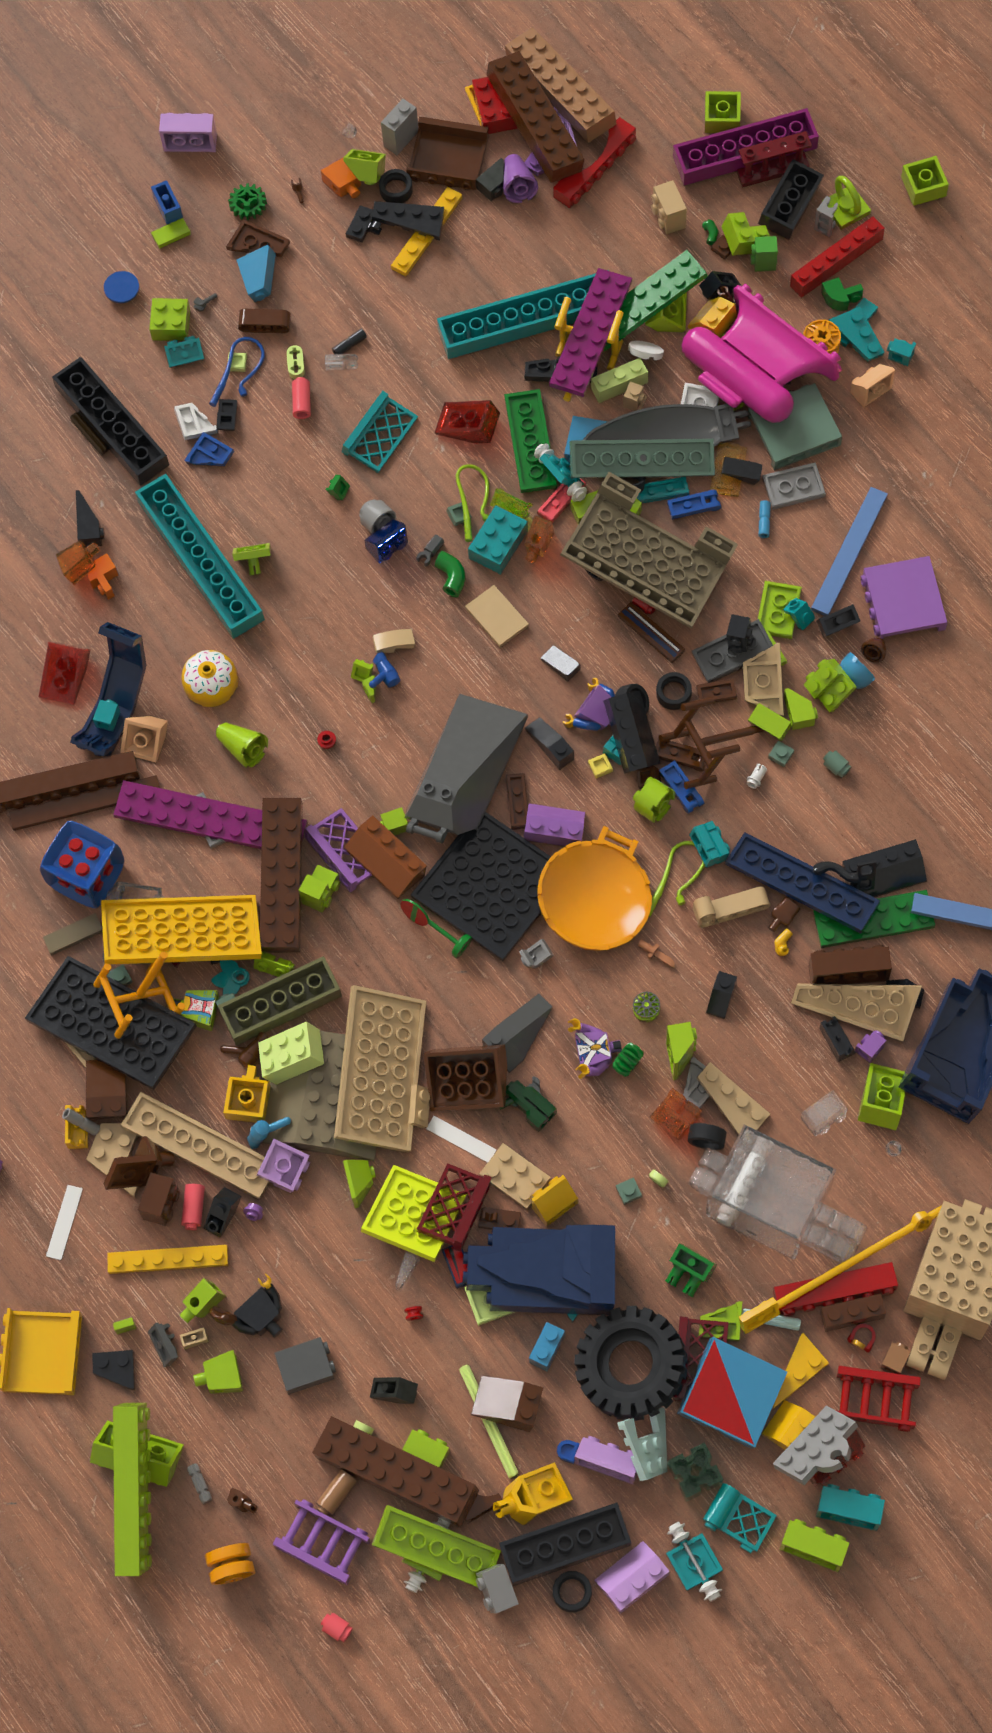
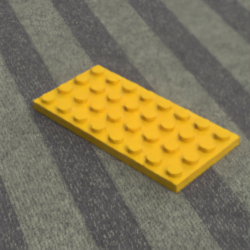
M256 895L101 900L104 964L154 963L163 951L168 954L165 962L261 959Z

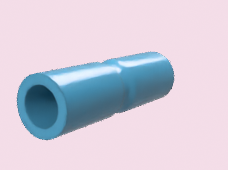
M767 500L760 501L758 536L760 538H768L770 536L771 502Z

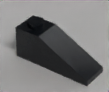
M76 490L77 539L80 548L102 546V539H105L104 528H101L98 519L81 492Z
M539 717L525 727L528 734L559 770L574 760V750L543 719Z

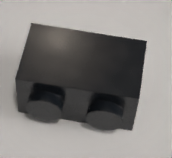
M854 604L816 620L823 638L861 621Z

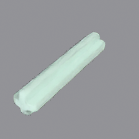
M744 1308L742 1310V1314L746 1311H750L751 1309ZM778 1315L764 1324L798 1331L801 1326V1320Z

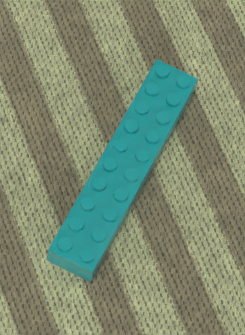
M595 274L437 318L438 332L447 358H455L555 329L554 326L565 297L571 298L567 311V325L574 324Z
M167 474L135 491L139 505L231 637L234 639L263 622L265 619L262 609Z

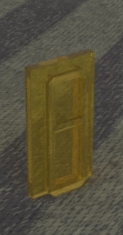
M734 443L718 444L715 459V475L712 476L710 490H717V494L739 497L741 480L721 473L724 457L745 460L747 447Z

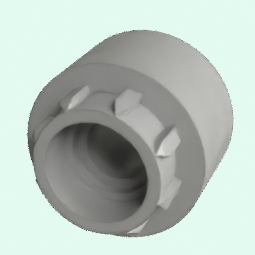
M369 500L360 509L361 524L374 536H382L387 533L396 521V513L382 500Z

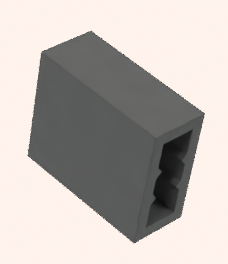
M321 1337L274 1353L288 1395L334 1379L333 1373L336 1372L333 1360L329 1361L327 1354L330 1353L327 1341L322 1342Z

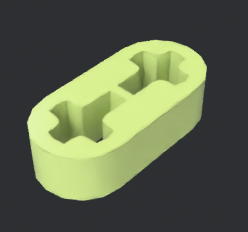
M297 345L290 346L287 349L288 372L292 379L303 377L305 374L303 351ZM294 352H297V359L293 358ZM296 365H298V372H297V373L294 372V370H295V367H294V366H296Z

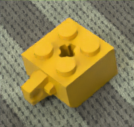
M248 1065L246 1076L242 1075V1078H229L223 1112L227 1120L253 1123L259 1120L265 1121L271 1085L269 1081L260 1080V1077H256V1066ZM247 1097H250L251 1100L244 1102V1100H247Z

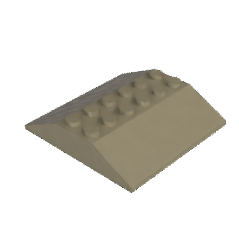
M320 1031L324 1064L277 1085L270 1082L271 1087L265 1121L271 1124L289 1117L291 1123L269 1133L261 1143L271 1144L272 1140L276 1139L295 1149L374 1161L377 1150L376 1146L334 1138L345 1034Z

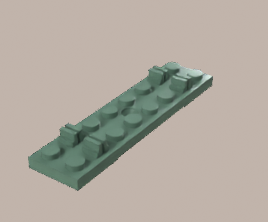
M714 439L569 441L571 478H605L608 472L619 478L715 475ZM641 455L646 456V460L644 462L640 460Z

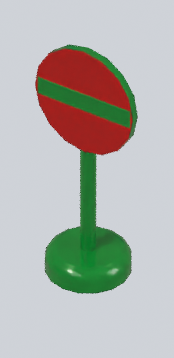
M403 899L400 903L402 911L411 921L421 926L429 924L455 944L452 949V956L458 959L470 945L472 936L465 934L457 940L431 921L424 909L414 901Z

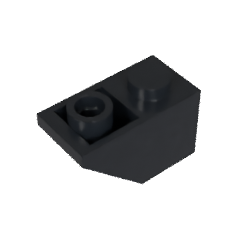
M224 1187L214 1197L203 1229L221 1237L236 1213L241 1195Z

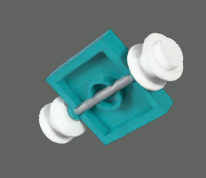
M548 444L537 446L534 453L535 458H539V462L544 464L560 483L568 485L567 495L572 496V501L583 500L586 496L587 488L582 487L584 483L580 478H571L570 463L565 458L560 459L555 456L554 450L549 449L550 446Z
M677 1522L669 1527L670 1531L667 1535H673L672 1543H680V1546L667 1552L666 1555L686 1591L702 1583L699 1592H705L706 1597L704 1601L708 1599L712 1602L721 1596L720 1592L722 1589L716 1588L715 1585L718 1581L709 1579L722 1572L723 1569L703 1533L687 1541L690 1532L684 1531L685 1523L680 1524V1522Z

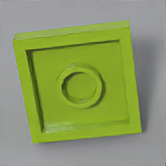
M270 543L233 548L234 561L248 560L249 575H254L253 566H255L256 574L261 573L258 557L271 556Z

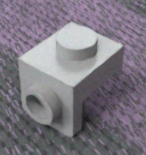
M540 939L527 950L522 949L519 951L522 956V963L526 967L535 969L554 956L544 939Z

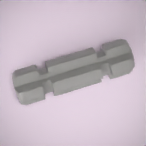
M198 1464L190 1465L187 1469L190 1476H192L191 1479L197 1493L200 1494L201 1502L204 1504L211 1501V1494L207 1491L208 1487L202 1474L199 1473Z

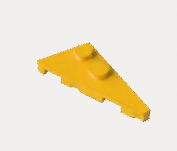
M804 1333L801 1334L786 1368L787 1375L773 1405L774 1409L829 1364Z

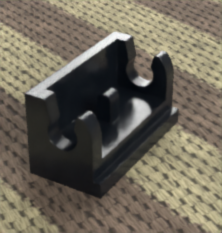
M836 1016L832 1017V1020L829 1022L824 1020L820 1023L819 1029L838 1062L856 1053Z

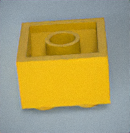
M722 297L708 300L688 324V328L704 327L721 338L737 318L736 306Z
M784 1400L762 1432V1435L786 1450L815 1416L804 1408Z

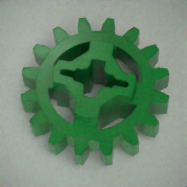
M246 183V187L240 184V189L234 188V193H230V199H228L230 211H233L234 216L239 215L241 220L243 217L249 220L251 216L256 219V214L261 216V210H266L265 205L267 204L265 192H262V188L256 189V184L249 187V183Z

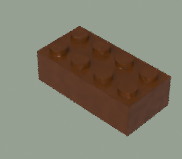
M875 945L872 948L866 949L864 947H855L853 950L838 948L832 952L817 950L810 954L808 965L810 984L885 982L889 980L892 971L889 946L884 947L883 945Z

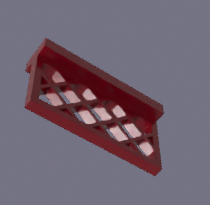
M447 1163L417 1227V1232L453 1245L454 1250L461 1252L491 1187L492 1177L488 1175L481 1177ZM448 1172L456 1173L459 1179L449 1182ZM470 1179L477 1181V1185L469 1189L464 1182ZM461 1183L464 1191L455 1193L452 1186ZM448 1187L451 1195L442 1198L439 1191ZM467 1194L469 1202L460 1205L457 1197ZM454 1199L457 1207L447 1210L444 1202ZM441 1203L444 1211L434 1214L432 1206ZM459 1211L462 1216L461 1219L453 1222L450 1214ZM446 1215L449 1223L439 1226L436 1218ZM431 1220L436 1225V1228L431 1230L423 1227L425 1222ZM452 1227L453 1237L444 1236L442 1230Z
M680 1316L678 1334L685 1345L684 1350L687 1353L688 1361L689 1356L692 1359L690 1363L685 1364L687 1370L694 1362L698 1366L699 1362L697 1360L702 1357L705 1350L699 1339L706 1333L711 1338L714 1337L710 1330L715 1326L724 1327V1333L718 1339H723V1342L727 1343L728 1322L689 1319L688 1317ZM692 1324L701 1325L705 1330L697 1338L691 1332ZM695 1343L703 1350L696 1358L689 1352L690 1347ZM688 1372L687 1376L691 1381L687 1383V1377L686 1380H682L681 1385L683 1388L679 1395H673V1401L681 1402L685 1396L686 1388L693 1382L694 1378Z

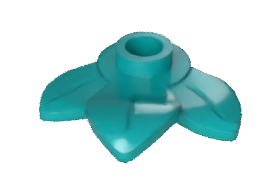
M221 960L222 972L211 979L215 986L223 988V995L232 993L235 995L240 987L248 984L250 975L246 969L239 968L235 961ZM243 976L244 978L243 980L239 981L237 980V977Z

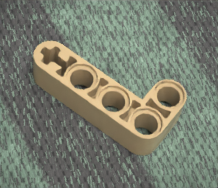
M756 887L712 901L709 896H704L693 902V911L700 928L756 913L770 907L764 887Z

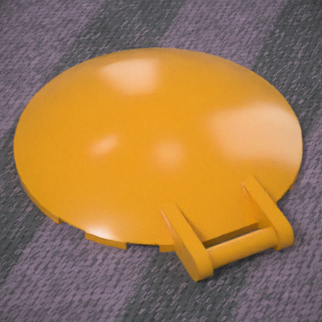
M603 826L597 840L576 841L555 852L541 872L537 889L539 907L549 927L566 942L582 949L594 951L617 948L633 939L645 925L652 906L648 876L633 856L639 841L635 839L630 840L608 830L609 828ZM607 837L611 840H614L622 845L629 847V849L627 850L625 848H622L616 844H613L605 840L604 838Z

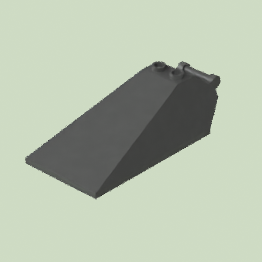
M459 694L408 805L404 818L411 821L407 825L406 832L411 834L417 833L436 839V842L443 843L448 832L459 835L473 829L478 830L526 723L528 714ZM418 823H422L440 829V831L436 832L427 828L418 826Z

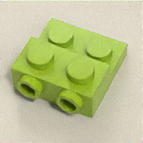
M824 659L818 663L817 667L819 669L816 672L813 671L806 676L805 679L807 681L804 683V686L814 699L819 698L829 712H834L857 686L835 659Z

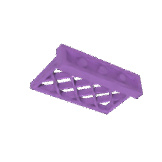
M341 808L316 825L312 826L311 824L306 827L304 837L329 868L338 873L339 880L348 891L352 892L356 889L357 885L372 875L361 864H354V858L352 863L344 862L341 859L342 854L350 855L346 850H343L344 842L350 840V838H345L346 830L356 832L358 829ZM340 815L345 820V825L333 824L334 819ZM328 827L330 828V834H321L318 829ZM332 829L344 830L343 837L331 836ZM330 841L342 842L341 849L332 848ZM353 869H364L365 873L357 878L353 873Z

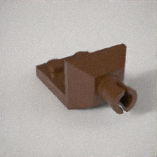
M143 1136L135 1156L114 1158L103 1183L106 1190L146 1186L150 1172L158 1174L160 1167L173 1166L175 1162L174 1154L171 1152H159L157 1146L147 1136Z

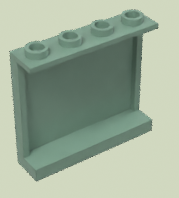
M815 383L804 385L796 391H789L794 400L793 411L782 422L771 423L766 421L752 409L748 408V419H752L772 459L771 465L774 471L841 445L842 435Z

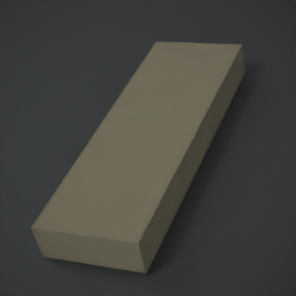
M96 913L44 936L43 939L50 954L54 955L102 933V926Z

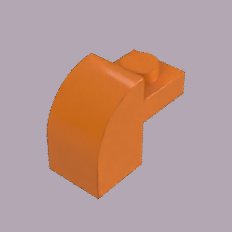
M106 553L91 563L88 569V578L92 589L97 588L100 594H105L108 600L115 597L108 581L118 576V572Z

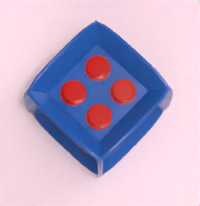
M67 821L45 853L41 862L40 872L44 881L57 892L82 905L96 909L101 905V900H105L118 879L125 859L121 848L108 837L80 823Z

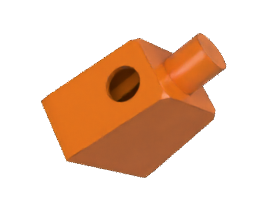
M343 158L321 170L322 181L339 197L349 194L351 198H356L360 195L358 188L361 186V181L357 179L345 164Z

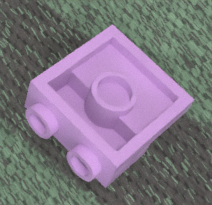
M273 1139L257 1172V1176L274 1183L273 1185L292 1193L294 1190H298L302 1182L299 1177L302 1172L305 1173L310 1164L307 1160L310 1155Z

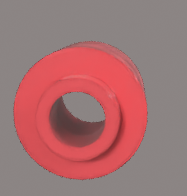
M335 1613L331 1615L326 1614L321 1622L323 1626L322 1631L337 1641L345 1642L353 1630L349 1626L350 1623Z

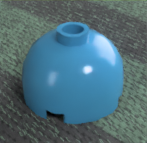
M849 652L841 661L840 666L857 686L856 689L865 688L875 680L874 675L853 653Z

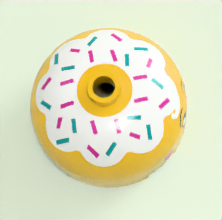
M204 650L191 656L185 663L181 675L183 689L187 697L203 707H215L226 703L234 694L239 681L238 673L232 660L227 655L215 650Z

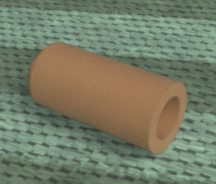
M341 1469L316 1502L319 1506L317 1510L325 1515H333L357 1481Z

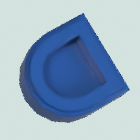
M570 1440L560 1442L557 1446L558 1457L565 1462L574 1464L575 1454L580 1443Z

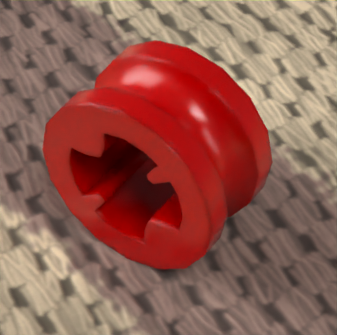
M421 1306L404 1309L405 1313H407L405 1317L407 1321L419 1320L424 1317L421 1314Z

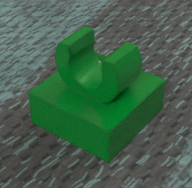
M335 475L329 481L331 483L329 488L325 490L337 500L343 501L350 485L341 475Z

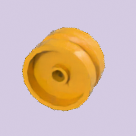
M248 1543L224 1546L205 1554L207 1566L214 1568L209 1573L212 1585L236 1582L256 1573L254 1563L246 1560L251 1556Z

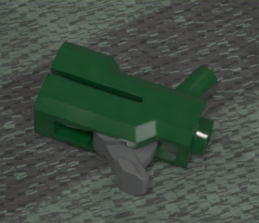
M533 1076V1084H529L527 1087L518 1080L515 1082L511 1081L506 1086L507 1099L505 1107H499V1109L502 1110L511 1105L518 1107L526 1114L527 1122L538 1132L547 1125V1121L549 1122L557 1114V1108L541 1095L540 1080L537 1077Z

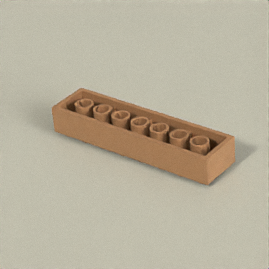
M533 27L505 45L506 55L520 51L552 106L558 110L588 143L616 125L615 111Z

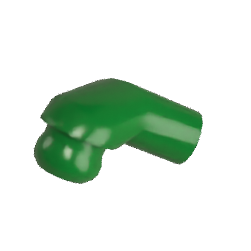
M708 219L703 222L702 227L704 230H708L709 235L706 243L712 246L716 242L719 230L715 222Z

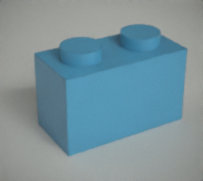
M546 1322L529 1356V1363L548 1372L565 1337V1330Z

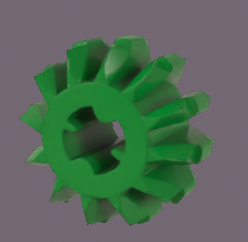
M630 1042L618 1054L612 1068L624 1077L629 1076L641 1061L644 1052L636 1044L634 1045Z

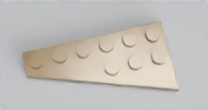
M798 983L791 1003L830 1017L836 1016L839 1020L871 1031L877 1030L883 1035L903 1041L922 985Z

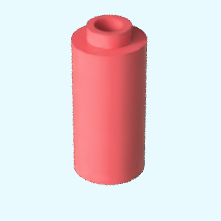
M298 377L292 381L293 417L297 419H306L311 416L310 382L304 377Z
M200 1184L185 1185L181 1225L185 1226L187 1230H197V1227H201L205 1186Z

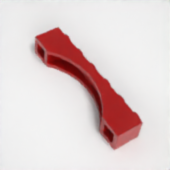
M619 117L616 120V125L609 129L607 145L601 156L591 166L582 170V172L561 179L553 187V198L569 209L574 204H577L581 196L591 189L592 184L596 180L601 179L604 171L612 167L618 156L621 157L625 149L635 142L636 128Z

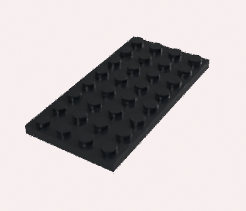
M67 956L26 1015L25 1020L154 1090L197 1027L196 1023L149 998L138 999L119 1004L123 1016L125 1017L127 1014H130L133 1019L122 1037L117 1039L114 1033L119 1025L103 986L95 988L93 985L100 972ZM107 976L115 996L136 992Z

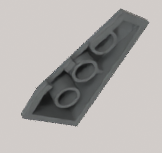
M537 994L492 1029L482 1039V1045L505 1044L507 1071L510 1073L525 1059L529 1048L535 1041L540 1028H542L553 1007L540 994Z

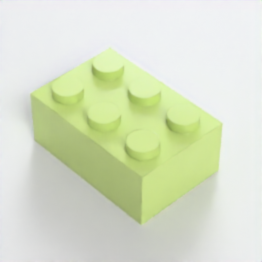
M304 1022L258 1043L262 1077L275 1085L324 1064L320 1029L308 1022Z

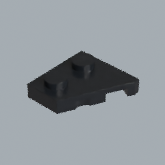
M133 1350L92 1353L94 1375L127 1387L130 1390H135Z

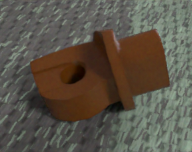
M231 1488L227 1499L228 1503L241 1512L249 1511L254 1514L258 1507L252 1503V1500L241 1491Z

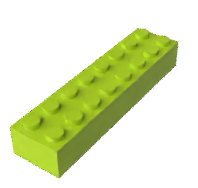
M121 1403L113 1407L115 1576H140L148 1571L152 1565V1556L149 1554L152 1537L148 1533V1525H151V1513L148 1512V1504L151 1503V1492L148 1491V1483L151 1481L150 1470L148 1471L151 1452L147 1448V1441H150V1429H147V1420L150 1419V1408H147V1403Z

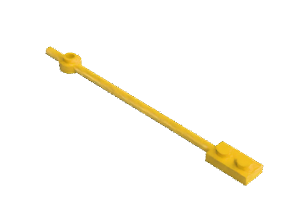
M941 1206L929 1213L925 1211L915 1213L910 1224L777 1301L772 1297L750 1311L744 1312L739 1316L741 1329L745 1334L751 1332L780 1315V1308L912 1231L922 1232L931 1225L932 1220L938 1216Z

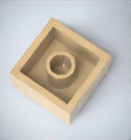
M672 180L653 187V195H651L653 204L651 209L654 215L657 214L660 229H664L667 235L686 228L687 208L674 181Z

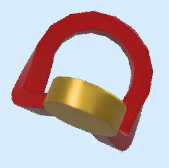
M865 1323L859 1324L852 1330L847 1338V1342L866 1352H870L874 1345L876 1334L870 1325ZM860 1328H867L872 1334V1338L867 1346L854 1339L857 1330Z

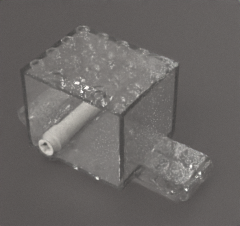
M745 1124L728 1156L710 1148L705 1149L698 1163L699 1167L695 1168L688 1182L696 1191L708 1196L706 1206L707 1217L792 1259H796L804 1244L838 1262H844L855 1255L858 1249L857 1245H860L867 1231V1226L823 1204L832 1187L836 1169Z

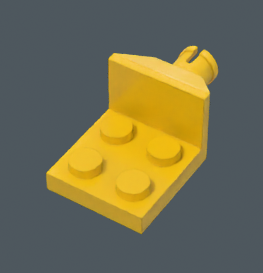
M554 1462L518 1476L505 1488L503 1500L493 1503V1511L495 1512L500 1509L501 1511L495 1514L498 1518L510 1514L512 1519L522 1525H526L537 1515L567 1504L573 1498Z

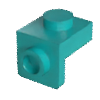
M798 598L791 600L783 609L785 613L792 616L798 629L804 630L816 619L808 603Z

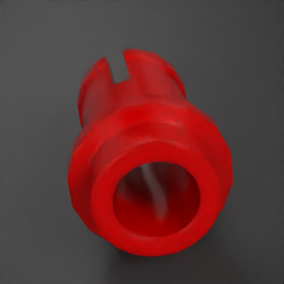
M636 597L633 598L632 603L644 610L645 614L651 615L654 613L655 608Z

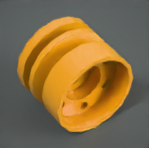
M819 319L812 321L806 326L803 332L805 337L810 338L816 344L819 342L825 343L829 354L833 351L839 354L841 332L833 322Z

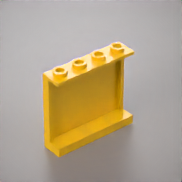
M7 1308V1314L3 1316L5 1334L1 1335L3 1354H0V1390L11 1393L75 1395L83 1316L81 1312L12 1311L11 1308Z

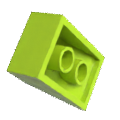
M870 1063L857 1121L892 1130L897 1129L902 1115L906 1092L898 1086L905 1071Z

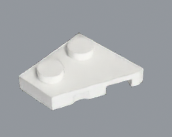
M193 403L174 407L184 440L198 438L203 432L208 435L218 433L216 425L213 426Z

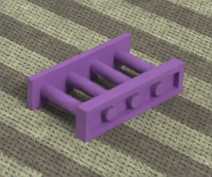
M304 1499L301 1502L296 1500L294 1504L300 1510L286 1536H283L282 1539L276 1537L273 1546L337 1581L348 1585L351 1577L347 1574V1568L361 1542L370 1543V1538L367 1537L368 1533L360 1528L354 1530L312 1508L313 1504ZM308 1512L318 1519L304 1546H301L299 1549L293 1546L294 1542L292 1540ZM325 1522L336 1527L322 1556L319 1555L316 1558L311 1555L312 1551L310 1550ZM343 1532L354 1536V1539L340 1566L337 1565L335 1568L329 1565V1558Z

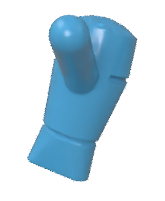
M285 1117L271 1124L264 1120L257 1121L251 1127L250 1133L247 1136L250 1148H258L269 1133L289 1125L291 1119Z

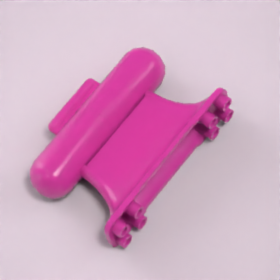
M744 284L742 287L737 285L733 292L739 313L729 331L720 338L707 328H693L683 337L682 352L689 361L703 371L699 375L698 381L730 407L735 408L743 402L764 420L771 423H779L790 416L794 406L793 397L783 386L791 380L809 373L822 374L830 380L836 381L839 378V373L842 371L841 366L837 363L841 358L835 351L829 354L825 343L819 342L816 344L763 305L764 299L759 293L755 296L750 294L752 290L747 284Z

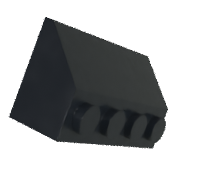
M640 690L604 700L624 774L660 764Z
M916 839L842 862V867L849 873H856L857 864L877 862L874 889L862 891L872 897L927 882L923 857ZM872 865L863 866L861 873L870 872ZM871 880L861 881L860 888L869 887ZM846 881L847 884L855 888L856 884Z

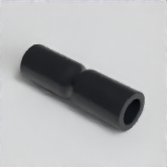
M359 329L333 347L332 351L339 357L351 349L352 346L367 338V335L363 329Z

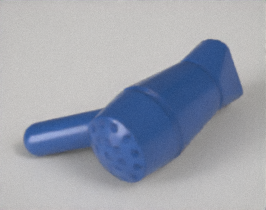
M384 652L378 653L373 659V663L376 665L379 675L370 681L369 686L375 688L382 681L389 688L398 685L401 681L398 672L387 660Z

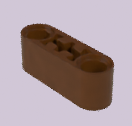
M241 309L239 311L238 329L242 332L287 333L290 329L291 313L282 309Z

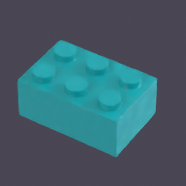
M495 505L468 548L469 559L501 575L527 534L528 521Z
M833 1484L823 1486L816 1517L874 1531L878 1530L885 1503L881 1496L876 1494L861 1495L860 1491L855 1489H848V1491L839 1490L840 1487Z

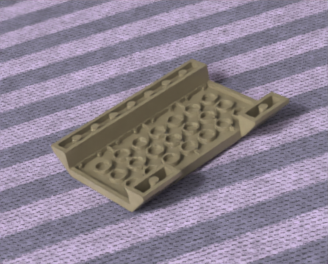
M608 472L596 496L560 555L685 626L692 628L738 544L707 526L695 546L688 544L631 512L630 509L641 489Z

